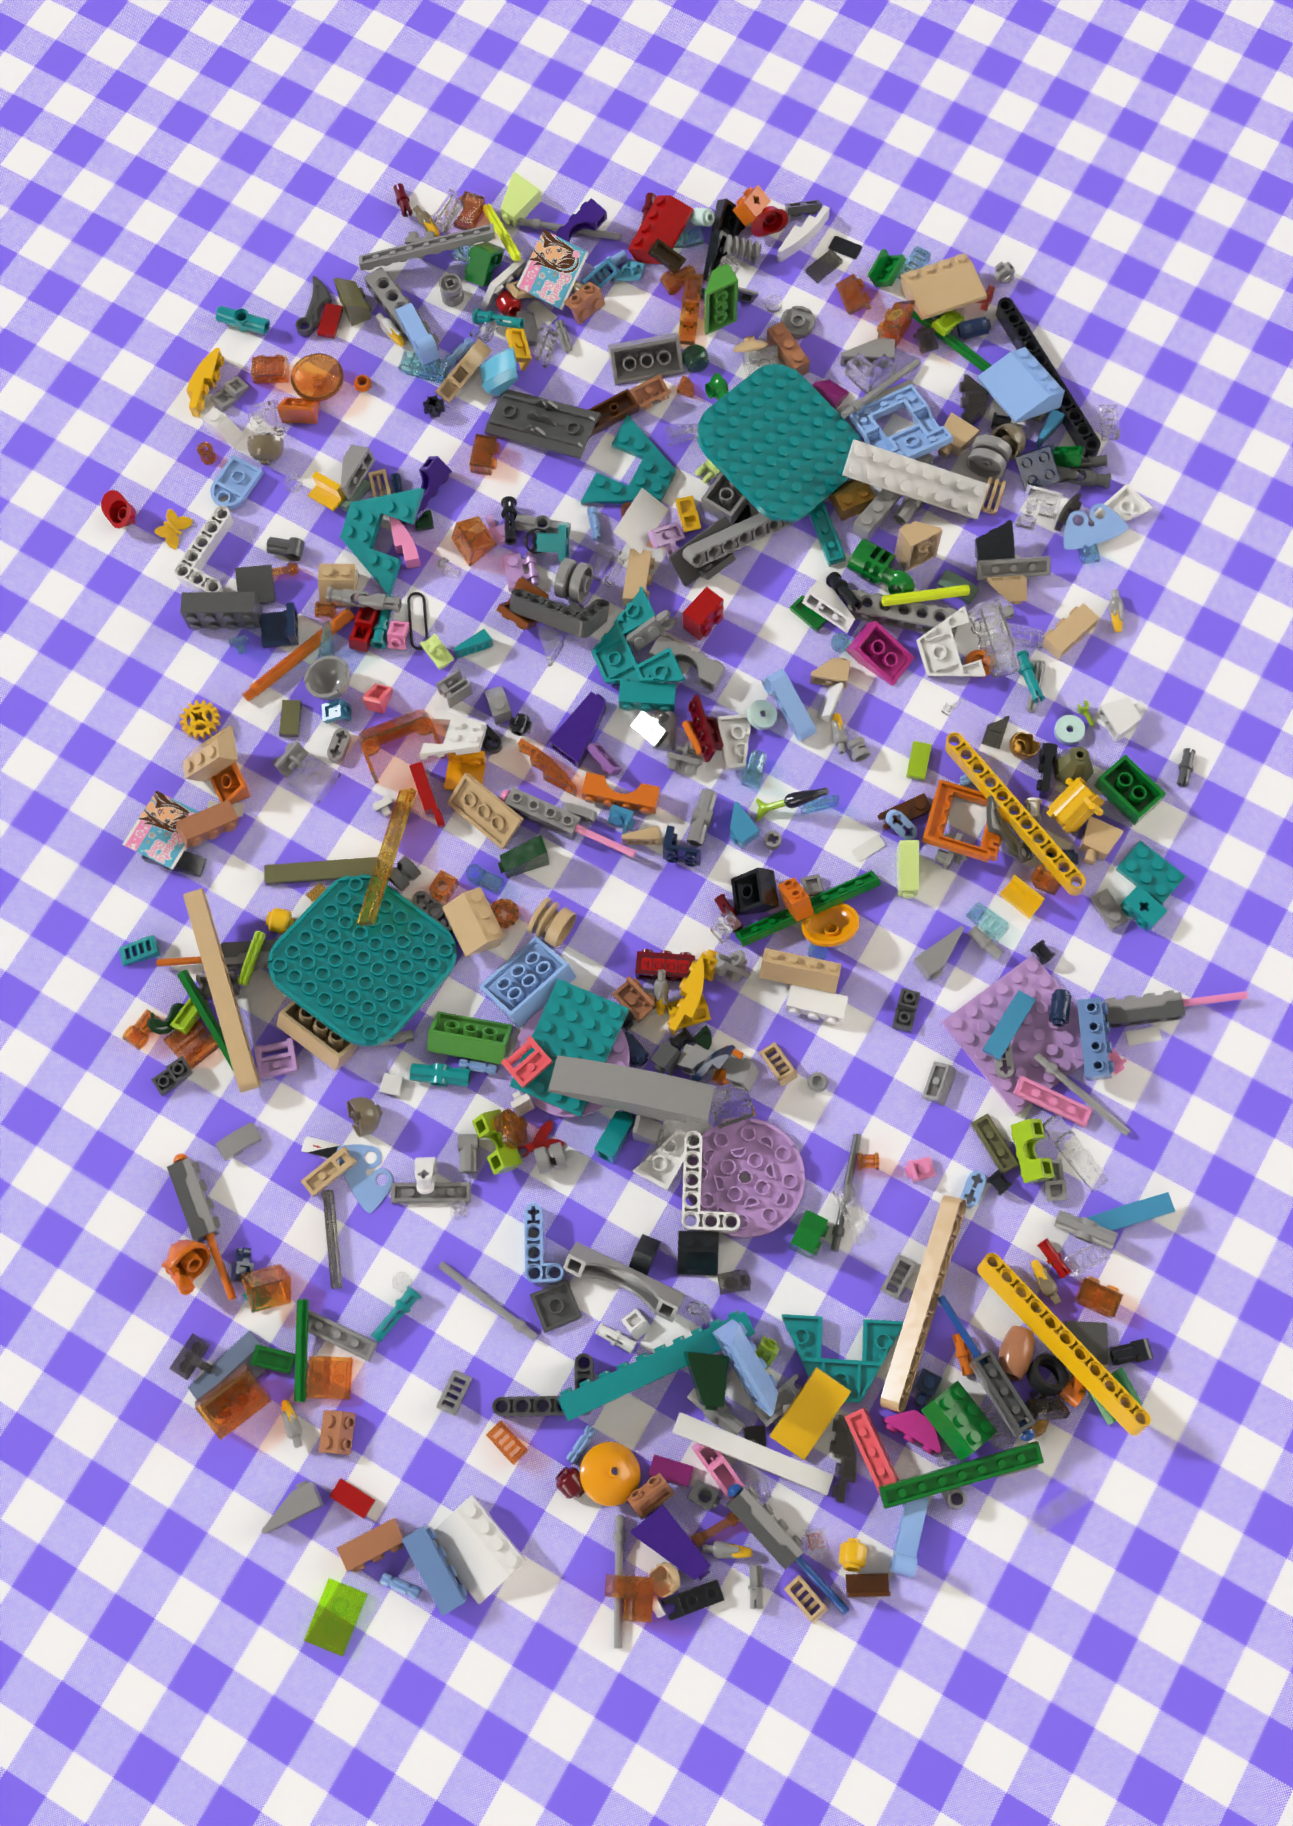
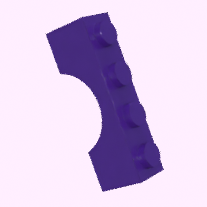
M591 198L588 202L585 201L581 205L580 210L576 214L570 216L565 226H561L557 230L556 236L570 243L572 236L580 230L591 229L596 231L607 220V212Z
M429 456L419 469L422 477L421 488L425 489L417 516L428 506V501L438 493L439 487L449 479V474L452 472L439 456ZM399 520L403 525H411L410 523Z

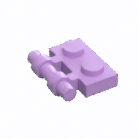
M527 551L526 559L521 558V553L503 556L509 592L514 589L517 580L521 577L531 581L536 586L539 585L538 579L540 577L539 572L536 570L537 560L534 557V553ZM529 567V573L524 574L523 568Z

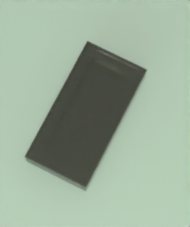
M830 249L806 268L805 273L816 283H819L839 267L843 260Z

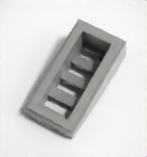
M898 1253L880 1290L898 1300L917 1262ZM901 1261L909 1265V1269L899 1265V1262ZM896 1268L906 1273L905 1277L896 1273ZM894 1276L900 1279L902 1283H897L896 1281L892 1280L891 1277ZM888 1283L899 1288L898 1291L887 1287Z
M453 1370L436 1408L456 1416L473 1378ZM455 1377L466 1381L465 1384L454 1381ZM452 1385L461 1388V1393L451 1389ZM448 1393L458 1396V1399L455 1400L448 1397ZM445 1400L455 1404L454 1407L445 1405Z

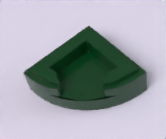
M431 510L425 511L416 521V531L434 529Z
M707 1025L693 1037L694 1042L706 1050H709L712 1044V1035Z

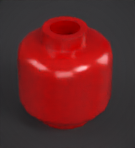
M507 290L498 295L496 306L502 315L514 317L516 312L521 309V301L515 299Z

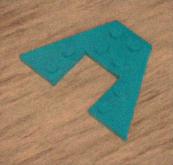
M627 415L612 442V447L642 459L629 486L596 472L581 500V505L589 503H600V505H605L606 503L626 504V502L634 501L641 488L662 502L676 475V469L630 416Z
M417 488L350 503L340 538L388 594H392L402 559L373 549L383 516L385 514L414 525L425 489Z
M641 586L639 588L640 591L633 600L626 605V609L615 619L614 625L609 632L603 635L600 643L591 651L601 675L607 685L620 684V681L654 683L686 681L670 647L638 664L629 643L626 641V635L654 615L656 616L646 592Z
M781 1315L808 1377H810L816 1367L851 1391L845 1400L848 1403L862 1402L904 1321L863 1319L862 1361L821 1358L823 1316Z

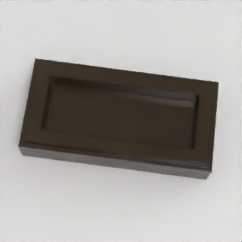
M659 238L648 252L651 257L674 274H677L686 261V258Z

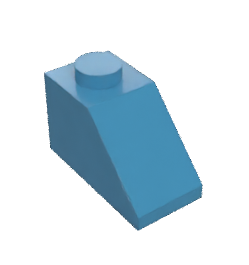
M737 801L733 807L729 838L734 845H738L741 849L759 837L760 830Z

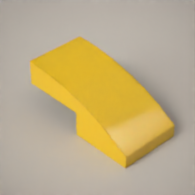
M693 495L675 499L683 532L701 529Z

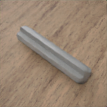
M1037 660L1033 672L1041 688L1046 663ZM1029 692L1026 710L1035 713L1038 703L1033 702Z

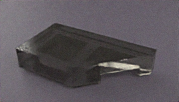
M1005 716L997 722L988 724L981 744L1000 749L1010 716Z

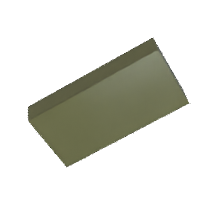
M282 700L280 737H299L301 700Z

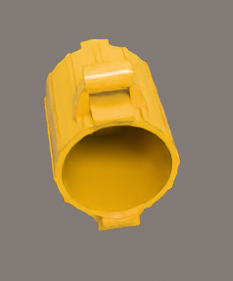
M1081 777L1075 780L1067 778L1065 783L1068 787L1048 806L1049 810L1046 812L1049 817H1053L1063 827L1062 829L1069 834L1072 831L1076 832L1094 813L1097 816L1103 814V810L1100 807L1104 804V800L1096 795Z

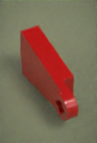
M422 761L409 765L426 815L434 814L438 828L446 826L440 808H437Z

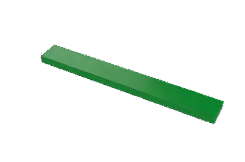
M869 871L811 897L810 901L814 915L880 886V879L873 871ZM786 908L734 933L741 946L745 947L798 922H796Z
M1034 1441L882 1485L878 1489L883 1508L887 1509L1044 1463L1039 1442Z

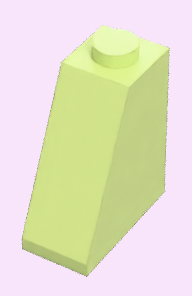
M516 172L511 176L501 205L502 220L513 227L519 224L520 218H525L542 201L540 189Z
M900 840L896 851L898 896L909 899L917 896L919 891V840Z

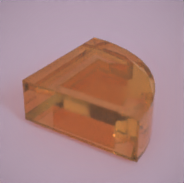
M682 375L677 393L693 398L694 385L688 377Z

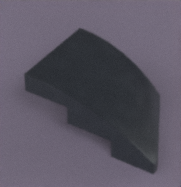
M1012 520L1006 521L1003 525L975 539V558L977 561L1015 558Z

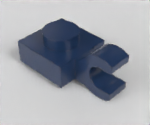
M237 1248L236 1258L238 1261H233L231 1282L252 1284L254 1263H249L251 1248Z
M923 1369L914 1387L919 1390L914 1404L922 1407L927 1395L934 1397L942 1377Z

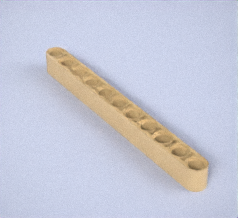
M203 888L184 893V901L238 1088L241 1093L261 1087L259 1076Z
M944 1195L941 1200L880 1398L882 1408L902 1413L906 1408L938 1303L937 1298L940 1297L966 1211L965 1199Z

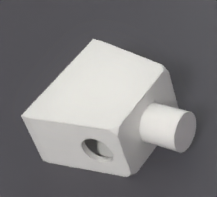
M1126 697L1101 705L1097 714L1116 742L1139 725L1142 720L1140 714L1146 711V706L1142 701L1133 704L1130 698Z

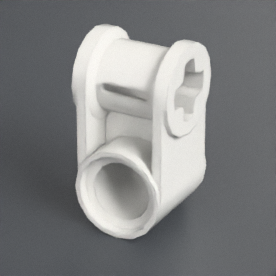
M436 1157L415 1158L417 1191L421 1194H429L435 1188L437 1160Z

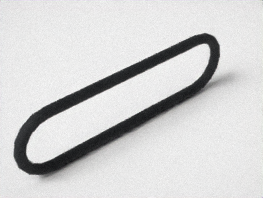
M413 592L407 598L410 643L414 649L422 650V647H416L413 644L410 598L413 595H420L422 597L425 637L427 640L426 603L422 593Z

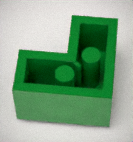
M489 242L473 245L469 251L470 260L465 267L466 275L464 280L481 287L490 285L493 270L495 267L501 266L505 249Z
M806 1209L790 1242L789 1249L811 1259L812 1254L816 1256L822 1245L819 1239L821 1236L825 1238L829 1230V1226L826 1225L828 1220Z

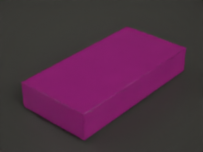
M654 1454L648 1475L656 1476L660 1473L666 1481L688 1487L694 1466Z

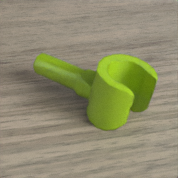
M1084 700V707H1081L1078 703L1077 711L1079 714H1084L1092 727L1095 724L1088 711L1089 702Z

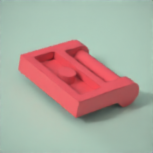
M531 1036L509 1058L501 1061L522 1088H525L553 1063ZM533 1047L535 1051L514 1068L512 1065Z

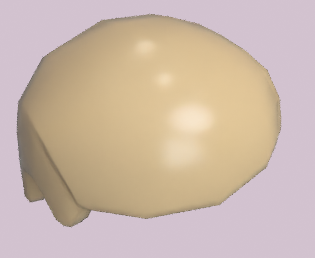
M662 1562L650 1571L649 1582L655 1594L665 1598L678 1590L680 1575L671 1563Z

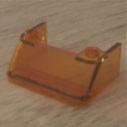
M419 709L361 731L358 739L375 784L379 783L369 757L379 752L380 745L414 732L422 736L432 733L436 744H441L432 720L425 710Z

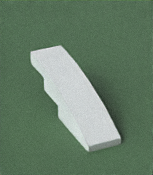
M823 205L816 218L809 215L801 228L794 225L778 250V262H782L795 254L820 231L829 219V207Z

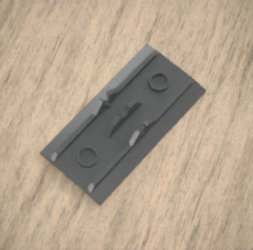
M507 389L504 393H501L487 422L484 433L581 459L587 441L601 413Z

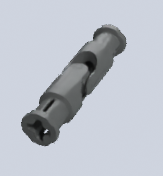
M1057 466L1061 479L1059 483L1068 482L1081 486L1109 488L1111 473L1102 474L1096 473L1093 470L1069 469L1064 466ZM1079 473L1084 476V480L1077 481Z

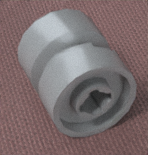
M453 273L443 275L439 280L443 303L450 307L460 305L464 299L460 277Z
M561 1142L550 1144L549 1148L542 1146L534 1149L540 1174L550 1172L553 1167L556 1170L567 1167Z

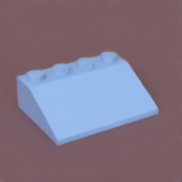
M1026 347L1008 353L977 376V380L1015 423L1061 407L1065 391Z
M535 936L484 981L479 988L520 1029L536 1012L547 1004L558 979L571 983L577 976L566 961Z
M732 1319L712 1333L725 1356H729L728 1361L751 1401L766 1414L772 1416L778 1397V1391L775 1388L777 1382L771 1374H767L765 1370L767 1365L761 1357L758 1358L755 1351H757V1348L751 1339L748 1341L745 1336L747 1330L744 1325Z

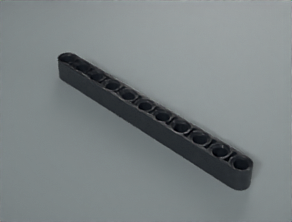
M1008 297L1001 298L998 301L995 314L1016 350L1024 347L1029 349L1028 351L1063 388L1065 392L1061 407L1055 410L1065 414L1062 424L1075 445L1083 446L1082 456L1084 458L1088 457V455L1090 457L1097 456L1101 446L1098 436L1014 302Z

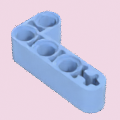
M409 303L395 309L397 318L421 364L425 365L439 359L434 338L431 333H427L413 304Z
M780 669L762 680L764 689L769 695L772 694L797 740L801 742L817 732L786 672Z
M530 1203L524 1211L525 1276L532 1284L559 1283L564 1279L565 1275L561 1265L558 1263H544L543 1210L537 1203ZM533 1209H536L539 1213L535 1215L536 1223H533V1218L529 1214L533 1212ZM532 1229L540 1231L537 1238L529 1237V1232ZM532 1249L540 1251V1255L535 1259L529 1257ZM554 1268L560 1270V1275L557 1278H551L549 1275L550 1271ZM531 1270H540V1276L537 1279L530 1278Z
M929 1496L904 1503L890 1572L911 1578L914 1577L918 1560L916 1556Z

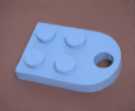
M232 455L211 485L210 494L214 503L218 507L226 506L229 510L242 505L263 476V470ZM222 496H228L227 501H219Z

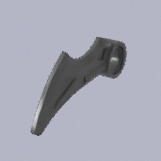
M312 276L313 292L306 315L299 318L295 325L297 333L303 337L310 336L314 332V328L321 321V309L326 303L332 301L328 289L316 276ZM303 324L309 325V328L305 330L301 329L300 327Z
M989 796L986 808L988 831L999 835L1004 840L1008 853L1013 855L1018 862L1025 863L1033 859L1034 853L1024 842L1021 843L1000 815L993 796ZM1022 848L1026 851V857L1022 855Z

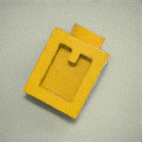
M710 949L708 951L704 950L700 957L703 958L704 979L713 981L716 973L714 967L718 962L715 956L718 952Z

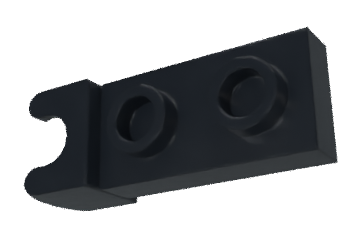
M1043 743L1040 749L1038 773H1041V779L1037 780L1036 790L1039 791V798H1046L1049 793L1052 763H1054L1057 757V744Z
M716 1579L665 1598L662 1601L663 1604L672 1603L675 1605L674 1613L668 1616L669 1621L724 1601V1597Z

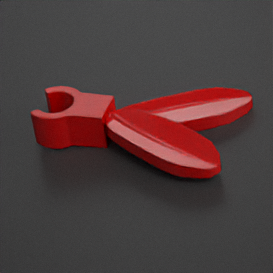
M547 1121L541 1126L533 1142L519 1146V1151L521 1148L527 1149V1153L523 1154L522 1158L527 1157L535 1148L542 1146L549 1148L550 1144L561 1142L562 1147L564 1146L562 1140L546 1139L552 1130V1121Z

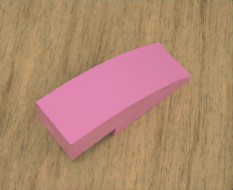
M389 516L397 555L404 554L407 569L421 567L417 548L409 532L398 519Z
M698 1443L691 1447L727 1499L730 1500L731 1498L728 1496L729 1487L732 1484H739L743 1487L744 1484L720 1452Z

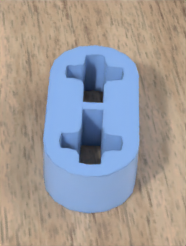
M893 809L886 814L887 824L901 838L905 840L915 838L917 828L902 812ZM894 815H896L897 819L900 821L899 824L893 821L894 819L892 817ZM904 826L909 828V835L905 834Z
M973 1171L966 1180L960 1196L961 1199L966 1200V1208H973L979 1202L986 1184V1176L981 1171ZM977 1175L982 1183H978L976 1188L972 1187L974 1180L971 1178H975ZM973 1191L974 1193L972 1198L975 1200V1202L971 1201V1203L969 1204L967 1203V1199L964 1198V1196H968L970 1192Z

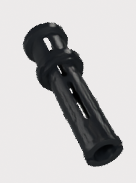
M506 496L501 500V506L503 507L501 516L504 519L505 543L507 545H514L516 543L515 519L517 510L515 507L517 500L512 496Z
M838 572L830 573L826 578V584L837 595H840L853 611H856V609L860 610L862 602L848 588V583L841 578Z

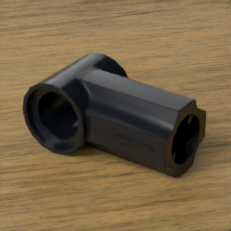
M1148 1338L1109 1348L1113 1365L1154 1359Z

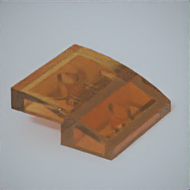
M199 1020L196 1021L187 1035L175 1030L164 1039L178 1058L181 1056L185 1058L191 1069L219 1048L214 1038Z
M309 1356L306 1398L350 1400L353 1358Z

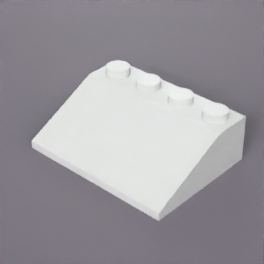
M474 1495L465 1500L434 1530L438 1546H442L447 1554L445 1558L449 1566L453 1565L457 1572L456 1577L479 1605L527 1562L525 1557Z

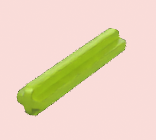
M255 931L237 980L239 985L248 986L266 936L261 931Z

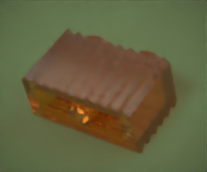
M464 191L463 196H460L458 199V207L451 214L455 228L468 230L476 227L484 209V196Z
M259 355L252 357L251 377L254 384L288 383L290 364L287 356L275 355L268 357Z
M475 435L469 462L471 473L491 476L493 469L496 470L497 459L495 457L496 454L500 453L501 448L497 436Z
M1092 1276L1083 1278L1073 1302L1110 1319L1114 1318L1123 1294L1119 1293V1289L1112 1285H1107L1106 1287L1099 1284L1100 1280Z

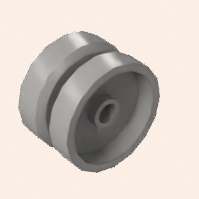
M986 434L979 435L974 440L966 460V465L973 473L987 479H989V476L993 477L992 479L1000 478L1003 476L1006 463L1010 459L1012 453L1011 446L999 437Z
M565 558L561 562L556 574L554 584L555 596L563 599L570 597L571 601L583 603L592 583V565L583 562L578 564L576 560Z

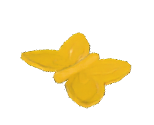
M168 509L166 514L167 521L163 522L164 526H159L154 532L159 537L165 538L167 545L174 550L179 545L177 534L181 535L182 531L180 530L189 528L193 520L185 516L178 517L172 509Z

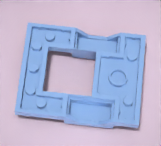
M912 384L862 406V409L857 413L849 415V419L862 435L865 443L912 459H917L953 442L952 435L945 426L940 427L934 420L928 404ZM905 407L912 416L915 425L887 437L875 420Z

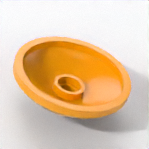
M840 903L803 920L802 932L804 937L814 945L821 947L838 946L850 940L857 933L860 925L859 916L854 908Z
M603 1442L592 1447L585 1454L580 1465V1481L585 1493L594 1502L603 1506H618L627 1502L626 1498L639 1487L641 1471L638 1460L631 1450L624 1445L616 1442ZM612 1468L617 1470V1475L612 1474Z

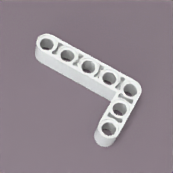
M219 506L213 511L174 568V573L180 584L195 592H211L216 588L218 589L214 592H224L217 579L205 574L201 570L233 524L232 515L226 506Z
M690 1131L684 1139L682 1226L686 1231L735 1233L738 1231L741 1222L740 1217L736 1213L700 1211L703 1140L699 1132ZM691 1137H696L699 1140L696 1146L688 1143ZM690 1157H696L699 1162L697 1165L691 1166L687 1160ZM689 1177H695L698 1183L690 1186L686 1181ZM688 1197H695L697 1203L694 1206H689L686 1203ZM694 1217L697 1222L694 1226H688L685 1223L686 1218ZM712 1217L716 1219L717 1224L713 1227L707 1226L705 1223L707 1218ZM733 1218L736 1220L737 1225L730 1228L726 1225V1220Z

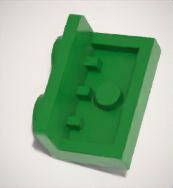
M882 249L870 269L868 277L875 287H890L894 284L907 259L904 255L890 256L886 249Z

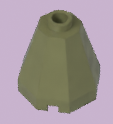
M1083 747L1063 750L1053 763L1055 779L1059 782L1062 781L1066 787H1068L1065 783L1067 778L1075 780L1081 777L1087 782L1094 773L1091 756Z

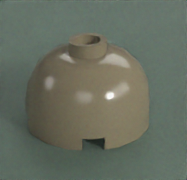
M1004 423L995 428L990 434L1003 439L1011 446L1012 453L1009 461L1019 456L1026 446L1025 433L1016 424Z
M255 435V439H251V436H249L247 441L248 451L255 460L260 461V464L270 465L271 461H276L282 455L284 440L280 438V441L275 440V436Z
M356 1097L347 1101L348 1116L352 1118L355 1124L352 1127L356 1135L362 1137L373 1133L379 1125V1116H382L380 1106L375 1105L373 1100L367 1097Z

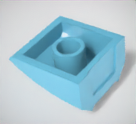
M514 347L500 351L479 367L482 379L481 386L488 394L500 397L501 393H504L518 379Z

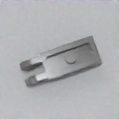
M664 610L626 635V641L638 652L659 637V635L677 624V619L675 617L669 618L671 613L668 610Z

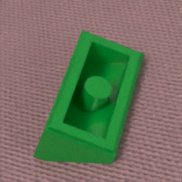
M1083 446L1055 447L1053 456L1056 465L1079 467L1082 462Z

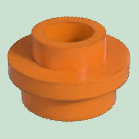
M359 375L354 381V386L357 391L366 392L371 388L372 382L368 376Z

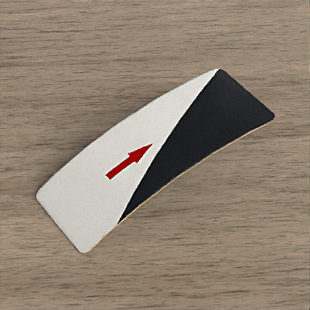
M306 1136L301 1151L329 1158L337 1152V1148L341 1145Z

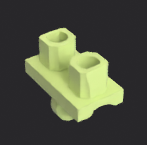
M436 634L420 643L439 670L445 668L454 660V657Z

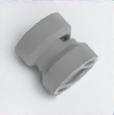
M864 737L854 738L846 744L848 750L852 752L851 757L854 762L863 761L871 755L869 749L865 746Z

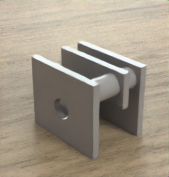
M460 669L436 683L439 694L443 693L449 708L473 694L471 684L467 682L466 677L462 678Z

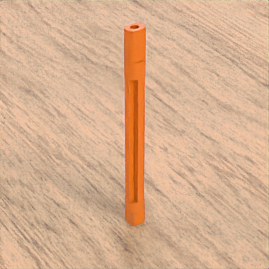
M346 608L251 684L250 688L241 695L247 702L255 696H259L355 619L354 614L349 608Z

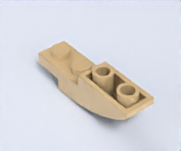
M478 339L437 388L435 393L449 404L492 350Z

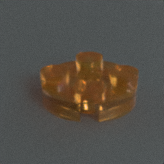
M509 1108L503 1110L495 1117V1129L497 1133L501 1132L503 1136L501 1140L505 1145L516 1149L528 1142L526 1130L528 1124L524 1117H519Z

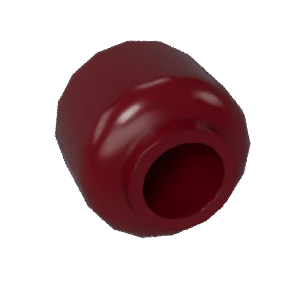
M565 1467L556 1476V1488L566 1498L571 1499L575 1496L579 1498L584 1494L585 1491L580 1481V1472L575 1467Z

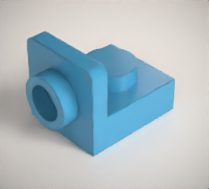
M337 699L321 704L322 722L330 723L340 719L347 722L351 721L352 709L349 703Z
M613 804L610 809L608 823L622 827V834L627 833L629 830L632 831L635 820H633L634 811Z

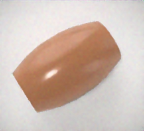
M1012 1326L1001 1344L998 1363L1009 1380L1021 1381L1033 1359L1035 1348L1034 1332L1025 1327Z

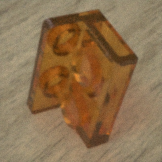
M852 274L836 284L849 315L863 307H866L868 310L871 309L869 304L871 298L867 292H864L865 284L861 278L858 279L855 274Z

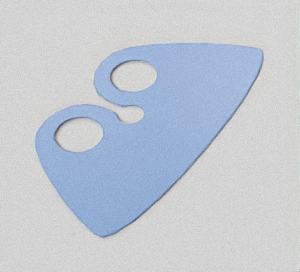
M1096 504L1090 509V518L1094 521V526L1088 525L1089 519L1084 512L1074 511L1070 513L1066 521L1063 540L1064 549L1074 550L1102 543L1123 534L1129 527L1115 511L1105 504ZM1097 508L1104 509V518L1097 519L1094 516V510ZM1075 515H1081L1084 518L1081 526H1076L1073 523L1072 519Z
M361 1144L339 1146L337 1151L346 1146L349 1150V1155L357 1160L356 1165L348 1169L344 1175L360 1205L366 1212L372 1213L389 1192L393 1182L392 1175L388 1170L382 1168L373 1171L372 1175L366 1174L367 1169H373L381 1162V1153L378 1148ZM369 1151L377 1154V1160L372 1164L365 1161V1154ZM342 1158L339 1159L340 1166L345 1163ZM380 1173H384L388 1177V1182L383 1186L377 1185L375 1181L376 1176Z

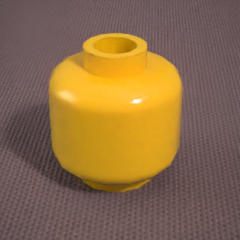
M274 908L272 911H269L266 918V926H268L269 931L284 934L295 922V918H292L290 910Z
M848 1538V1541L840 1545L839 1563L846 1571L859 1572L860 1568L866 1565L867 1548L864 1544L860 1543V1539Z

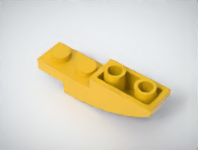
M215 348L202 360L189 381L186 391L190 398L189 409L194 417H200L201 411L204 410L205 396L209 394V387L215 388L216 383L220 380V368L224 365V356H222L220 348Z
M699 957L697 962H692L689 968L691 973L688 978L684 977L680 983L681 995L685 999H680L676 1007L679 1010L676 1015L672 1014L667 1022V1025H669L668 1032L676 1035L684 1019L690 1022L693 1021L700 1005L704 985V962L701 957Z

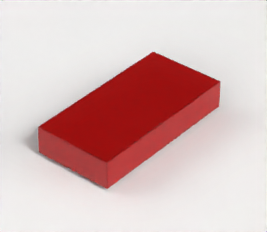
M326 303L317 331L318 336L335 339L344 310L343 306Z
M342 1478L339 1479L329 1496L363 1519L366 1518L376 1501Z

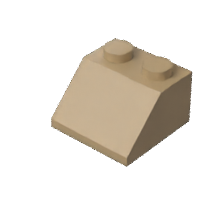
M319 563L318 589L320 606L355 607L342 605L340 602L332 601L327 603L326 593L329 586L338 590H343L344 588L358 590L359 573L356 564ZM355 593V595H354V601H355L356 603H357V593Z

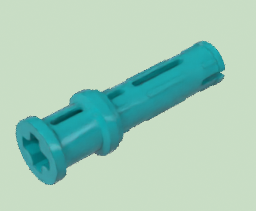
M476 308L472 315L473 323L476 325L481 323L486 324L488 327L498 325L523 329L525 325L523 318L498 315L491 310L486 312Z
M380 610L378 622L373 627V639L370 640L372 647L377 649L386 648L385 641L392 610Z
M1026 650L1019 651L1013 655V661L1018 665V673L1024 677L1033 702L1039 703L1038 697L1040 702H1042L1045 696L1033 672L1035 667L1028 658L1029 653Z
M408 1285L407 1291L400 1299L395 1301L396 1306L384 1318L371 1336L381 1343L405 1313H409L413 1304L418 1299H421L422 1296Z

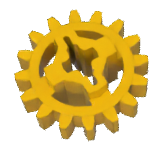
M195 700V705L188 703L189 708H183L185 714H180L182 720L179 723L182 726L183 732L189 738L193 736L195 740H198L199 736L203 740H205V735L212 737L211 732H217L216 726L221 725L219 722L221 716L217 708L211 702L207 704L205 700L201 704L197 700Z

